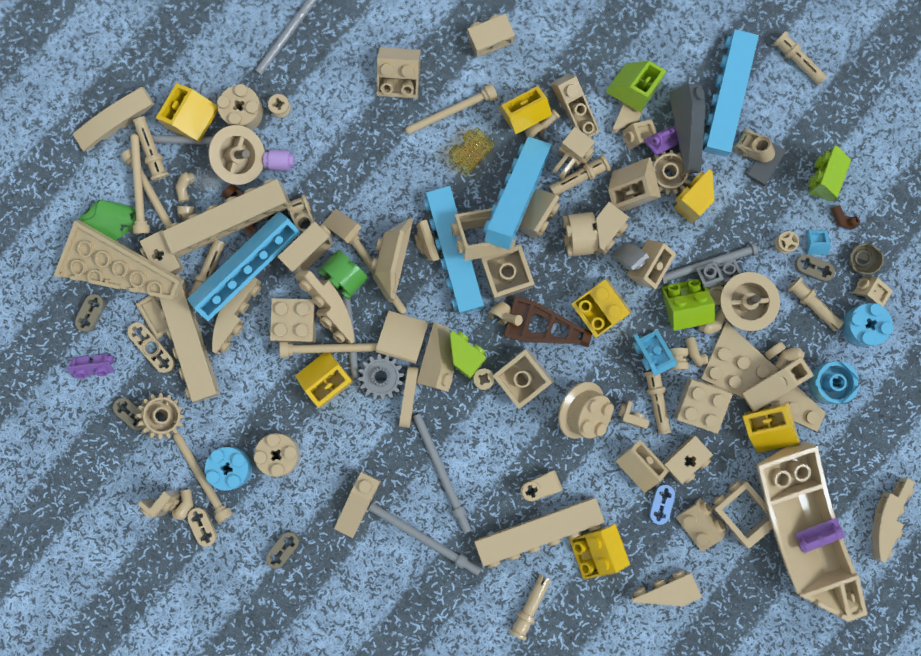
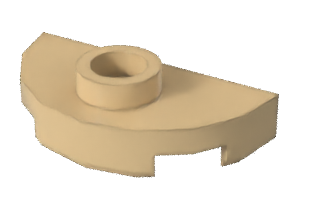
M427 219L420 221L416 226L418 228L415 235L416 246L421 254L424 253L428 261L439 260L435 240L431 234Z

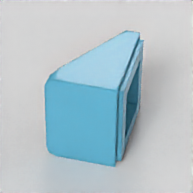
M807 230V254L828 255L831 248L828 231Z

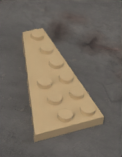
M76 220L73 223L53 275L116 289H126L135 293H146L150 296L170 300L177 298L184 282L180 277L80 220Z
M725 322L700 379L727 389L732 394L744 399L742 393L779 369L731 325ZM798 387L793 388L762 407L765 408L788 402L794 422L815 432H818L826 414Z

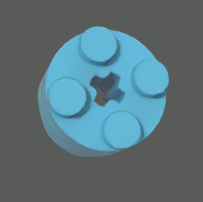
M867 303L850 309L846 313L843 320L844 324L842 325L845 338L850 343L859 347L881 344L888 339L894 330L890 314L878 303Z
M833 361L823 363L812 371L813 376L808 381L809 389L814 398L828 405L849 402L856 396L859 390L858 373L846 362Z
M223 447L213 451L205 464L207 481L219 490L237 489L243 486L252 474V463L249 456L242 449L236 447ZM229 465L233 468L232 472H228L225 466Z

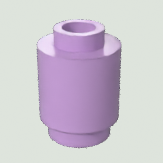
M269 150V152H264V168H269L270 171H290L291 167L295 165V156L291 154L290 150Z

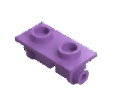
M676 126L664 129L645 138L643 141L655 155H658L679 145Z
M109 354L93 355L92 363H90V356L74 357L73 360L69 361V367H66L72 377L84 379L90 375L106 376L108 373H115L111 366L114 363V357Z
M836 517L795 533L804 553L845 538V534Z

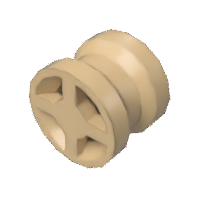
M275 94L268 101V107L275 117L284 118L290 113L291 106L284 95Z
M783 232L775 239V248L782 254H788L797 249L799 238L794 232Z
M485 368L478 370L473 378L475 386L481 390L491 388L494 383L493 373Z

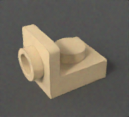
M652 120L633 123L622 131L628 150L638 145L646 144L643 140L657 133Z
M863 276L858 281L853 293L858 296H864L871 303H878L884 307L893 290L878 277Z
M628 400L625 404H621L618 416H621L620 422L641 429L648 428L650 420L644 419L645 415L633 412L632 415L629 414L633 404L632 401Z

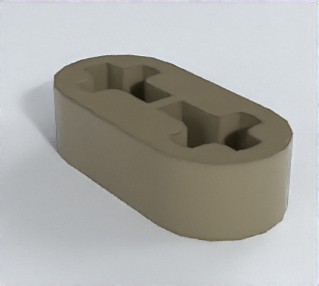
M802 255L795 261V269L799 273L815 280L826 282L835 275V268L832 264L811 255ZM808 260L807 264L813 266V268L807 267L803 269L800 261ZM826 267L829 275L822 277V272L816 269H824Z
M96 294L87 296L75 320V326L78 330L83 332L94 330L106 306L103 297ZM97 300L100 304L99 307L93 308V305L90 304L91 301ZM88 318L90 325L83 328L84 324L81 321Z
M128 398L117 399L113 404L114 413L132 429L142 431L144 428L142 426L137 427L135 425L137 421L132 417L141 413L137 410L138 406ZM120 403L128 404L126 408L130 411L129 414L126 411L120 412Z
M284 533L266 556V562L269 567L278 569L287 562L300 544L299 536L296 533ZM285 537H294L293 543L295 545H290L285 550L283 548V546L287 542L285 540ZM281 550L283 552L279 558L281 563L273 564V557L271 555H276Z

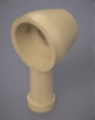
M553 109L551 111L552 116L524 130L526 137L534 138L538 132H540L542 137L547 128L560 115Z
M499 302L488 312L489 317L493 320L494 315L501 318L502 320L498 321L501 325L509 322L519 326L523 320L520 315L510 314L511 307L504 302Z

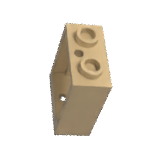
M492 208L455 214L451 230L453 236L457 237L458 253H462L464 261L514 252L515 238L510 250L487 242L474 245L467 244L463 230L484 227L486 221H491L492 216H490Z
M313 222L278 258L297 275L299 271H306L334 244L331 239L333 235L324 224L319 226L316 222Z
M737 480L729 486L730 491L725 496L721 494L713 500L714 505L711 509L743 547L750 549L773 528L764 500L747 481L742 480L739 482ZM744 490L767 515L746 535H743L723 511Z

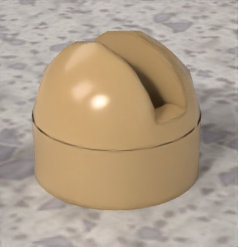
M177 206L179 218L184 221L187 220V217L194 214V207Z

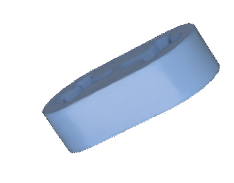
M659 485L654 492L649 517L653 523L658 525L665 524L670 517L675 492L669 485ZM667 488L670 497H666L663 504L661 503L662 496L659 495V492ZM660 505H662V513L665 516L657 521L654 512H658Z

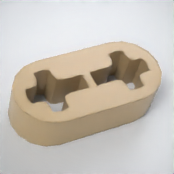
M200 507L192 509L188 513L187 519L197 542L204 547L211 546L217 540V532L207 511ZM196 511L198 514H203L201 518L203 526H200L199 521L193 520ZM202 528L205 529L206 533L212 534V537L209 538V543L207 540H202V536H204Z

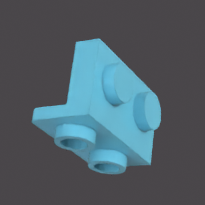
M658 330L642 338H639L637 333L633 335L635 343L632 345L638 355L642 354L644 358L641 361L647 371L651 370L654 376L677 366L674 356Z

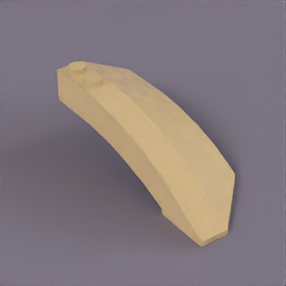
M803 441L800 444L785 447L757 464L773 532L796 593L848 622L868 615L860 578L854 569L843 538L804 553L795 535L797 532L835 518L818 446Z

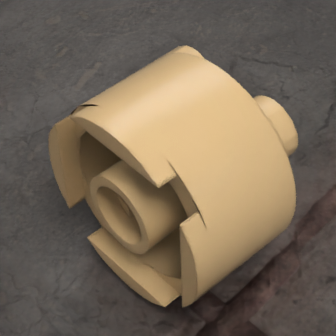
M243 84L229 87L217 100L219 114L228 126L240 125L253 130L260 124L263 116V106L256 93Z
M587 212L562 216L563 228H566L563 240L564 247L567 249V255L573 257L597 254L598 232L595 230L594 224L592 225V223H596L594 213Z
M270 434L261 439L257 444L254 461L264 474L272 477L284 476L293 472L298 466L301 456L300 448L295 439L289 435ZM274 451H281L280 456L282 458L275 460L276 455Z

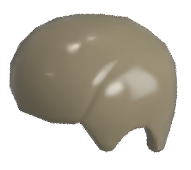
M861 243L850 252L849 264L859 274L872 275L883 266L884 254L874 244ZM857 258L866 260L867 262L865 264H860Z

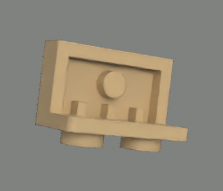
M176 490L164 491L156 502L151 498L140 500L138 505L141 507L140 511L149 518L163 516L169 510L173 511L180 503L178 498L181 494Z
M701 498L697 499L692 506L676 516V519L702 552L720 542L726 534L723 522L713 515L710 505Z

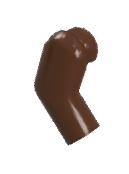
M841 205L830 209L838 226L853 230L860 225V219L857 216L849 217L844 215Z

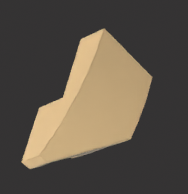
M623 103L612 133H617L618 130L637 123L642 112L640 113Z

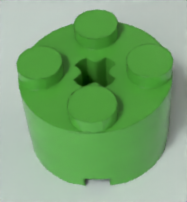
M337 250L317 271L326 280L328 279L337 291L341 289L339 292L348 300L368 279V276L340 250Z

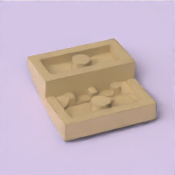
M388 311L376 352L416 364L429 322Z

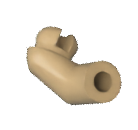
M182 173L175 187L179 203L189 201L187 186L195 182L193 173Z
M718 310L715 315V323L701 325L699 330L708 335L720 331L726 319L723 312Z
M695 337L685 339L688 354L695 365L699 367L707 365L709 362L708 356L705 353L700 355Z
M799 347L785 349L781 352L774 366L781 369L789 361L801 357L804 358V352Z
M191 489L180 491L182 502L172 511L174 519H185L193 509Z

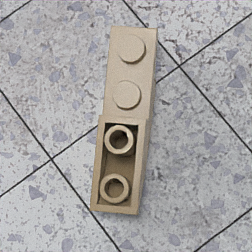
M299 271L295 278L298 280L300 288L308 292L312 297L313 303L320 307L316 312V315L320 318V323L333 333V338L337 342L352 344L355 340L351 320L343 300L329 280H318L311 271Z
M254 277L219 311L212 339V352L215 354L226 353L231 346L229 341L234 335L238 336L243 330L244 326L242 323L244 321L238 315L245 313L249 307L247 302L252 296L256 297L260 292V284L262 282Z
M900 477L893 493L883 492L879 500L872 528L873 557L879 562L885 563L886 560L890 559L895 542L902 536L904 524L896 520L902 516L905 509L904 504L914 492L913 486L915 482L909 478Z

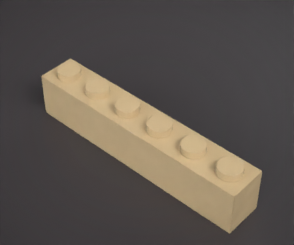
M269 179L263 183V186L247 189L243 195L230 197L219 206H210L206 209V212L190 215L186 221L173 223L162 232L171 254L181 257L274 215L278 211L285 210L292 205L283 184L278 179Z
M179 274L176 275L184 280L183 276ZM184 281L176 299L170 300L156 297V299L161 302L162 308H160L162 318L167 321L169 327L166 328L169 339L173 340L175 346L172 348L176 360L179 359L181 365L179 368L180 376L183 380L185 379L187 384L185 388L186 395L189 400L191 399L192 402L197 403L221 394L194 309L187 300L188 290Z
M592 497L476 539L474 542L483 567L488 565V568L500 565V561L508 558L511 561L521 557L520 553L528 551L529 554L541 550L540 546L547 543L549 546L560 543L561 538L567 536L569 539L581 535L580 531L586 529L589 532L601 528L600 524L605 523L597 499Z

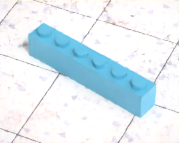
M735 29L731 36H727L724 48H727L726 55H722L719 67H722V73L717 75L715 86L718 87L717 93L713 94L710 102L713 110L706 119V125L709 127L707 133L704 132L703 136L704 152L727 157L732 151L759 35Z
M529 136L525 144L521 143L518 150L519 158H514L512 163V174H507L504 183L506 187L505 189L501 188L497 200L499 203L498 205L494 204L490 216H492L491 221L487 220L483 229V232L486 233L485 242L510 250L549 158L552 144Z
M448 186L426 192L427 199H424L426 211H431L432 219H429L431 229L437 232L438 238L434 239L437 251L442 250L444 257L440 259L443 271H448L449 278L446 279L448 290H453L455 298L451 299L454 311L458 310L459 314H464L482 309L484 304L472 261H464L462 253H458L456 245L458 240L452 234L451 224L454 223L455 214H458L451 187Z
M278 211L194 291L187 300L199 314L209 321L301 232L285 215Z

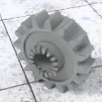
M378 354L376 360L372 356L369 357L371 361L369 364L363 362V365L366 367L365 370L359 369L363 377H359L358 381L364 382L360 388H367L366 395L369 396L373 393V399L375 400L378 398V395L381 396L382 400H385L386 395L393 398L392 392L399 393L398 385H404L400 378L405 377V374L399 373L402 366H395L397 360L389 361L390 356L386 355L385 359H382L381 354ZM385 372L387 374L386 381L378 383L376 381L377 373Z

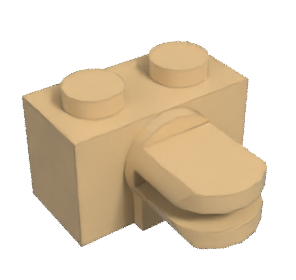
M574 127L558 150V154L563 158L552 172L556 175L568 161V165L559 176L563 180L573 166L578 168L581 164H586L595 151L593 149L595 141Z

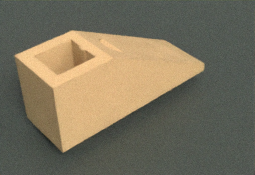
M566 74L552 82L551 85L556 97L572 125L588 137L600 132L577 77L572 74Z
M801 357L742 393V396L752 411L755 412L812 377L813 373Z
M679 570L672 574L673 578L668 579L670 583L666 584L664 578L658 579L652 583L655 588L654 590L647 592L645 587H640L633 591L635 597L630 596V599L634 603L685 606L702 598L692 573Z

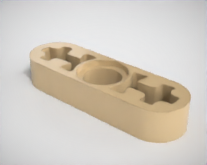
M139 322L129 326V338L159 372H171L176 365L175 359L160 341L156 339L148 327ZM142 328L141 334L146 338L149 335L150 338L143 341L140 336L134 337L136 333L134 329ZM150 342L157 344V351L153 354L147 352V345ZM161 351H163L164 353L160 356L164 360H170L168 362V368H161L162 362L159 358H156L155 360L153 359L154 357H157L161 353Z
M408 366L399 427L410 428L414 394L416 393L419 373L418 367Z

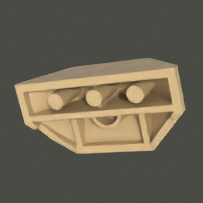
M411 218L386 231L382 239L378 238L375 247L378 255L377 258H373L370 270L374 271L372 277L386 300L390 303L396 297L414 220Z

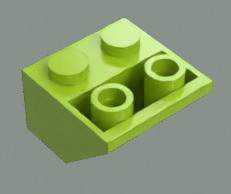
M651 61L626 63L606 89V93L641 113L660 87L667 71Z
M833 146L816 159L814 167L817 170L815 175H811L807 184L810 187L809 194L830 202L838 198L851 159L840 147Z
M700 278L661 286L668 320L673 331L715 323V302L708 289L703 287Z
M452 331L450 339L453 365L467 378L471 379L486 360L485 351L477 344L474 347L469 344V338L462 332L458 331L455 333Z

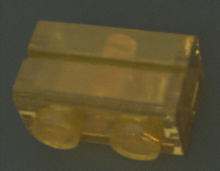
M478 127L473 131L469 129L462 138L464 141L459 146L457 144L454 145L449 151V162L466 177L495 148V142Z

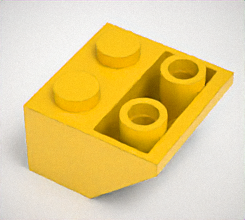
M176 83L156 119L168 130L200 143L218 112V106L193 89Z
M539 86L498 107L515 135L552 116L547 97Z
M710 169L705 174L701 171L688 185L689 187H686L674 200L677 204L673 208L691 224L714 202L713 171Z
M608 278L571 304L595 338L632 313Z
M322 353L295 375L304 391L318 408H323L354 383L331 353Z
M788 402L761 408L755 412L749 411L743 415L748 436L757 453L800 444Z
M616 524L603 526L597 530L569 539L583 580L614 574L630 565Z

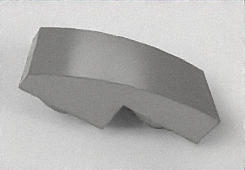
M628 242L622 244L610 255L615 262L622 263L628 270L640 269L649 257L643 250Z
M735 259L718 265L716 262L696 268L703 287L725 285L732 277L742 273Z

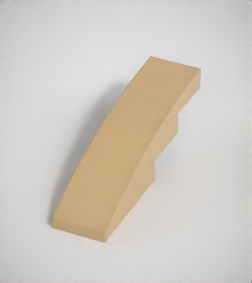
M141 87L90 119L75 131L73 136L81 149L88 151L102 139L106 140L120 128H126L133 123L132 120L143 115L154 103L145 88Z

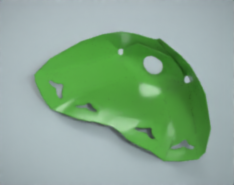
M98 200L78 220L117 241V239L133 230L132 226L134 221H136V210L129 205L119 202ZM135 212L133 219H131L129 213ZM121 224L127 225V227H124L122 231L120 230Z

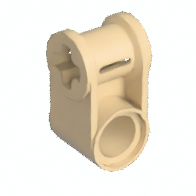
M748 129L742 130V136L732 147L734 151L742 156L763 163L771 161L775 156L771 140L767 136L754 133Z
M302 194L298 199L290 201L292 206L287 208L295 227L301 232L300 234L306 230L301 229V224L304 221H310V225L315 222L305 194Z
M553 470L526 482L521 487L520 492L523 499L536 501L558 493L563 488L556 471ZM529 485L531 488L536 489V491L533 493L534 497H531V495H526L525 493L526 491H528Z

